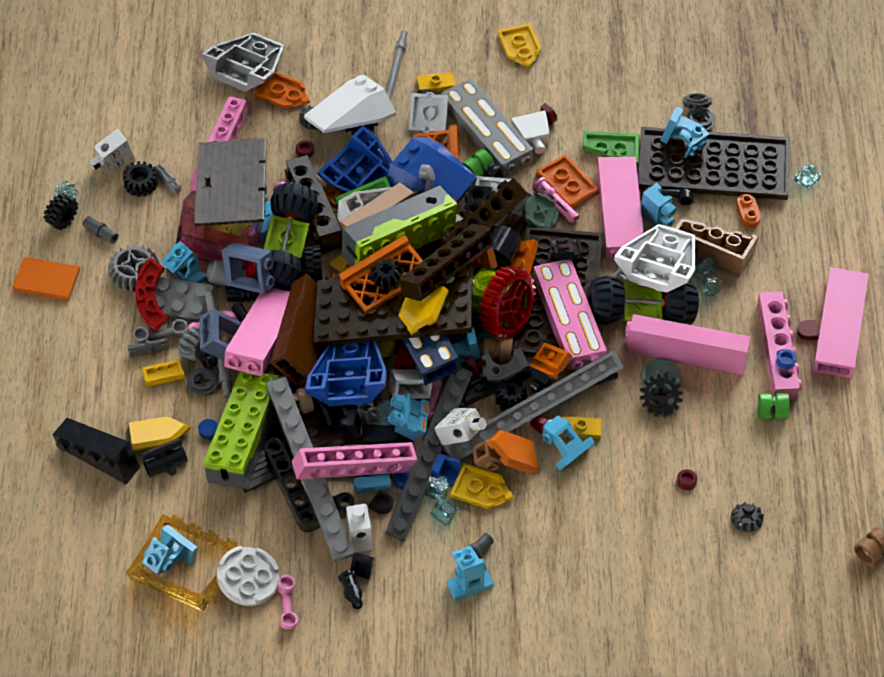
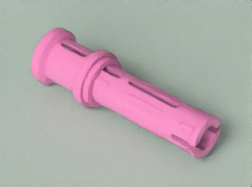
M544 177L539 178L533 184L532 190L553 199L556 209L558 208V211L571 224H575L579 220L580 215L557 194V190L554 187L552 188L546 183Z

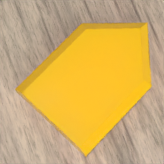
M531 23L497 30V35L507 58L531 67L542 51Z
M440 286L422 301L405 297L398 315L411 335L418 332V329L437 322L448 294L447 288Z
M169 416L130 422L129 428L133 452L153 449L177 439L183 433L186 434L191 429V426Z
M463 463L449 495L451 498L485 509L493 508L514 499L502 475Z

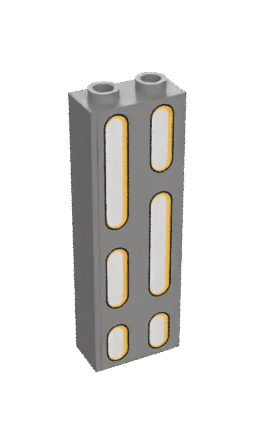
M472 78L441 93V95L449 96L447 113L479 150H486L493 158L494 163L504 168V175L513 173L516 169L526 166L533 161V148Z

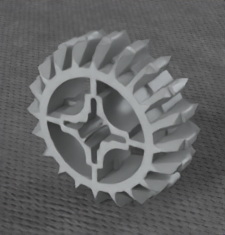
M136 244L131 248L127 245V249L120 247V252H114V257H110L108 275L111 282L116 284L118 289L123 288L124 292L130 289L133 293L138 274L144 263L150 257L159 263L155 252H152L150 248L145 249L144 245L140 248Z

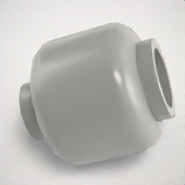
M215 260L213 263H209L205 276L209 283L220 287H225L226 285L223 261Z

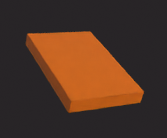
M567 154L536 170L538 178L544 177L546 183L552 188L554 187L557 190V194L572 209L599 194L598 187Z
M24 257L12 288L16 292L69 301L80 272V267Z

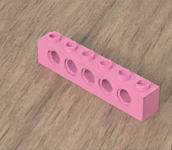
M228 97L208 142L234 141L237 139L248 115L246 100ZM198 164L191 177L193 193H196Z
M782 291L760 292L757 306L772 395L788 393L789 400L797 399L799 391H802V381L797 376L799 375L798 363L791 369H782L776 363L777 353L783 349H789L796 354V348L792 347L793 331H789L790 315L786 314L788 309L787 299H784Z
M412 442L302 448L298 450L293 458L292 465L296 479L406 473L416 463L417 456Z

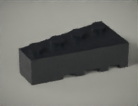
M66 418L52 434L56 441V446L60 450L68 452L124 484H127L140 468L129 441L70 418Z

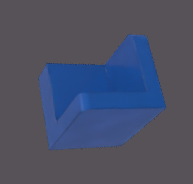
M438 454L431 470V481L453 487L461 470V460Z

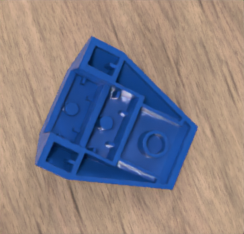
M362 126L351 137L348 144L317 172V175L330 186L346 193L386 176L387 178L393 161L378 138L366 127Z
M427 137L412 138L391 163L387 175V180L391 187L400 182L411 191L418 189L423 193L425 192L426 180L419 178V169L422 164L429 165L435 174L433 188L440 185L450 197L456 200L457 204L469 190L470 185H473L477 180V177L441 143Z
M376 341L327 346L307 376L305 392L328 406L370 403L385 388L387 370Z

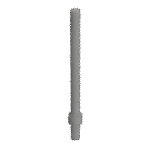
M405 30L401 31L399 40L396 42V53L386 88L390 101L401 58L407 46L408 32Z
M206 292L207 309L210 311L212 308L215 309L212 292ZM217 358L220 372L218 375L219 383L222 385L224 398H229L231 395L230 373L227 372V367H224V360Z

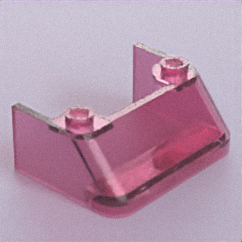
M193 190L183 200L176 243H179V241L184 243L198 255L199 260L213 263L215 260L223 261L222 250L232 243L257 248L263 222H255L252 225L246 226L241 232V237L203 225L195 227V209L193 208L196 191ZM241 259L242 268L245 270L251 261Z

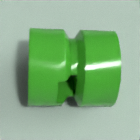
M480 149L464 160L462 164L477 177L485 175L487 168L494 163V160L486 150Z
M759 393V419H771L773 416L776 419L789 418L790 405L788 393H776L775 396H772L771 393Z

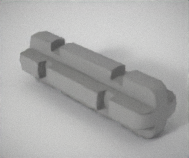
M162 164L154 167L157 176L173 193H177L182 189L181 184L168 170H165L166 168Z

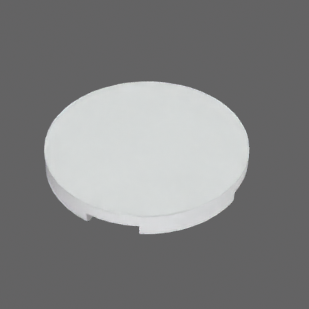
M239 546L231 549L222 557L217 568V582L221 591L231 601L244 606H256L268 601L276 592L279 581V568L275 560L266 551L258 547L256 549Z

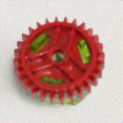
M506 266L504 268L501 267L500 271L496 272L481 268L475 275L473 274V315L482 320L481 325L484 326V330L488 334L501 339H510L519 334L520 329H524V324L528 323L527 319L531 316V310L534 309L532 307L533 303L536 302L534 300L536 293L533 292L536 286L533 285L534 280L531 279L532 276L527 271L515 266Z

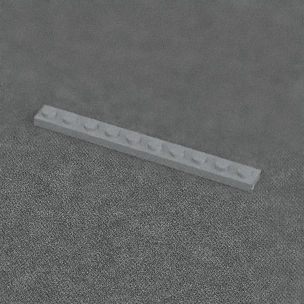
M613 350L486 422V428L479 430L471 440L444 445L443 449L448 457L461 460L473 453L475 445L485 439L490 440L499 430L513 431L621 370L624 366Z
M286 377L266 382L268 392L293 457H295L299 449L313 448ZM302 479L333 561L338 562L353 557L354 551L326 479Z

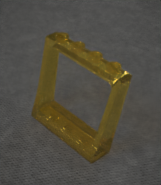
M162 514L126 573L131 580L204 611L220 589L217 582V574L202 593H196L143 570L145 566L142 563L144 552L149 547L153 537L159 541L161 530L167 524L176 530L226 551L238 547V543L230 538L224 541L219 538V534L211 530L205 533L195 523H190V525L184 524L183 519L176 515H172L170 518Z

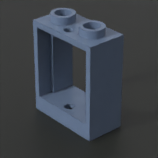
M232 243L222 250L226 285L265 294L275 286V277L270 276L269 270L273 267L271 251L238 243ZM241 259L257 263L259 281L255 278L243 276Z
M212 308L200 317V350L225 360V350L229 344L219 340V329L234 336L242 322Z

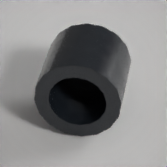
M493 226L491 232L494 245L490 248H493L497 262L495 269L498 270L501 267L512 266L522 240L520 235L509 227Z

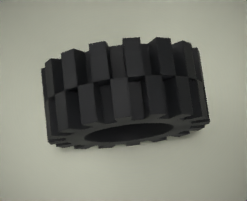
M137 161L136 165L133 162L131 167L127 165L126 170H123L124 188L131 195L134 196L136 193L137 197H140V194L147 196L146 192L151 194L152 190L155 191L158 182L156 170L152 167V164L149 163L147 165L145 161H143V164H140V161ZM139 176H144L147 178L143 181L133 180Z
M59 193L58 196L55 195L53 197L54 200L49 201L50 205H47V210L44 211L45 215L43 217L45 222L57 230L65 229L66 225H70V221L75 219L73 216L77 215V201L65 193Z
M320 245L305 246L306 274L313 280H323Z

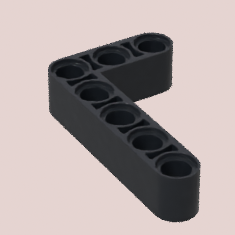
M276 438L269 439L265 443V458L299 529L308 533L321 528L301 480L296 479L292 462L283 443ZM271 449H277L278 452H277V453H272V452H270L269 450H271ZM285 466L287 467V469L280 470L278 469V467ZM293 483L295 486L287 487L286 484ZM343 492L332 496L341 519L346 518V507L340 504L346 502L353 506L355 502L352 494ZM296 500H301L304 503L302 505H297L294 502ZM310 518L312 519V521L307 523L304 522L302 519Z

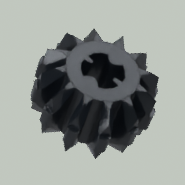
M382 257L381 262L375 260L374 266H371L370 280L374 283L375 288L380 286L382 291L385 288L391 291L392 286L398 288L399 279L403 277V268L398 260L393 262L391 257L388 260Z
M515 379L510 383L505 380L504 384L499 383L498 389L494 392L496 405H499L500 410H508L528 399L527 387H523L522 382L516 384Z

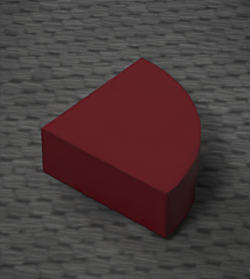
M472 356L467 357L465 368L473 372L470 378L473 381L480 378V373Z
M537 416L530 422V425L542 435L543 426L548 420Z

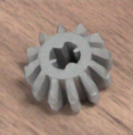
M194 326L188 328L186 333H182V338L179 339L180 343L177 348L179 349V354L183 357L196 361L197 359L199 360L200 355H205V352L200 350V328Z

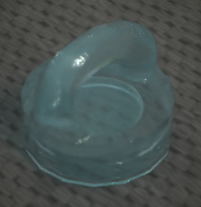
M713 276L704 278L703 290L706 296H714L721 291L722 280Z

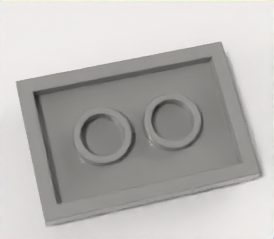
M160 277L155 289V298L160 309L168 318L200 322V317L208 312L205 293L212 292L213 294L214 287L208 284Z

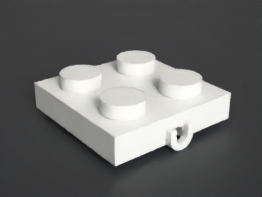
M426 92V94L411 93L408 130L423 131V133L446 130L449 96L435 95L433 92Z

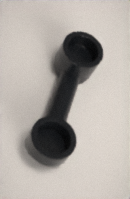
M648 187V188H646L645 190L642 191V193H641V202H642L643 192H645V191H646L647 189H649L650 187ZM688 189L661 190L663 196L678 197V202L681 205H691L694 201L693 194Z

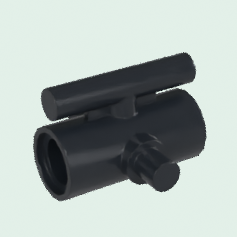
M180 437L142 453L143 464L150 478L163 472L174 476L177 472L175 467L188 462Z

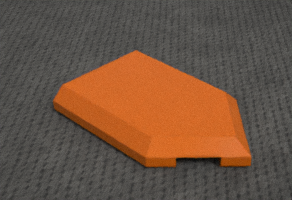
M274 72L271 78L260 84L253 94L254 97L284 109L310 103L303 82L278 72Z
M499 430L487 442V445L491 449L494 448L501 456L499 459L504 465L533 475L538 473L539 465L534 441Z

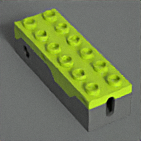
M439 185L343 228L342 257L352 267L404 235L408 238L409 244L414 250L419 249L430 242L436 241L446 231L449 233L453 231L451 227L456 223L458 204Z
M242 371L239 372L203 462L208 483L247 489L276 414L266 382L279 379V375L264 372L263 376H258Z

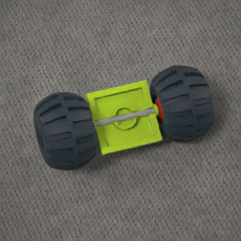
M283 183L274 190L270 202L273 215L271 216L264 249L272 253L273 267L269 270L270 276L275 277V286L279 287L280 290L291 291L293 282L302 277L300 261L308 232V222L312 220L318 210V200L315 192L305 185ZM255 263V277L256 280L259 281L257 263Z
M600 276L591 281L587 291V301L595 321L605 325L612 324L620 320L621 317H623V321H632L633 314L661 320L663 318V320L690 325L695 321L699 309L698 290L691 282L666 293L647 286H640L634 282L624 281L622 283L615 277Z

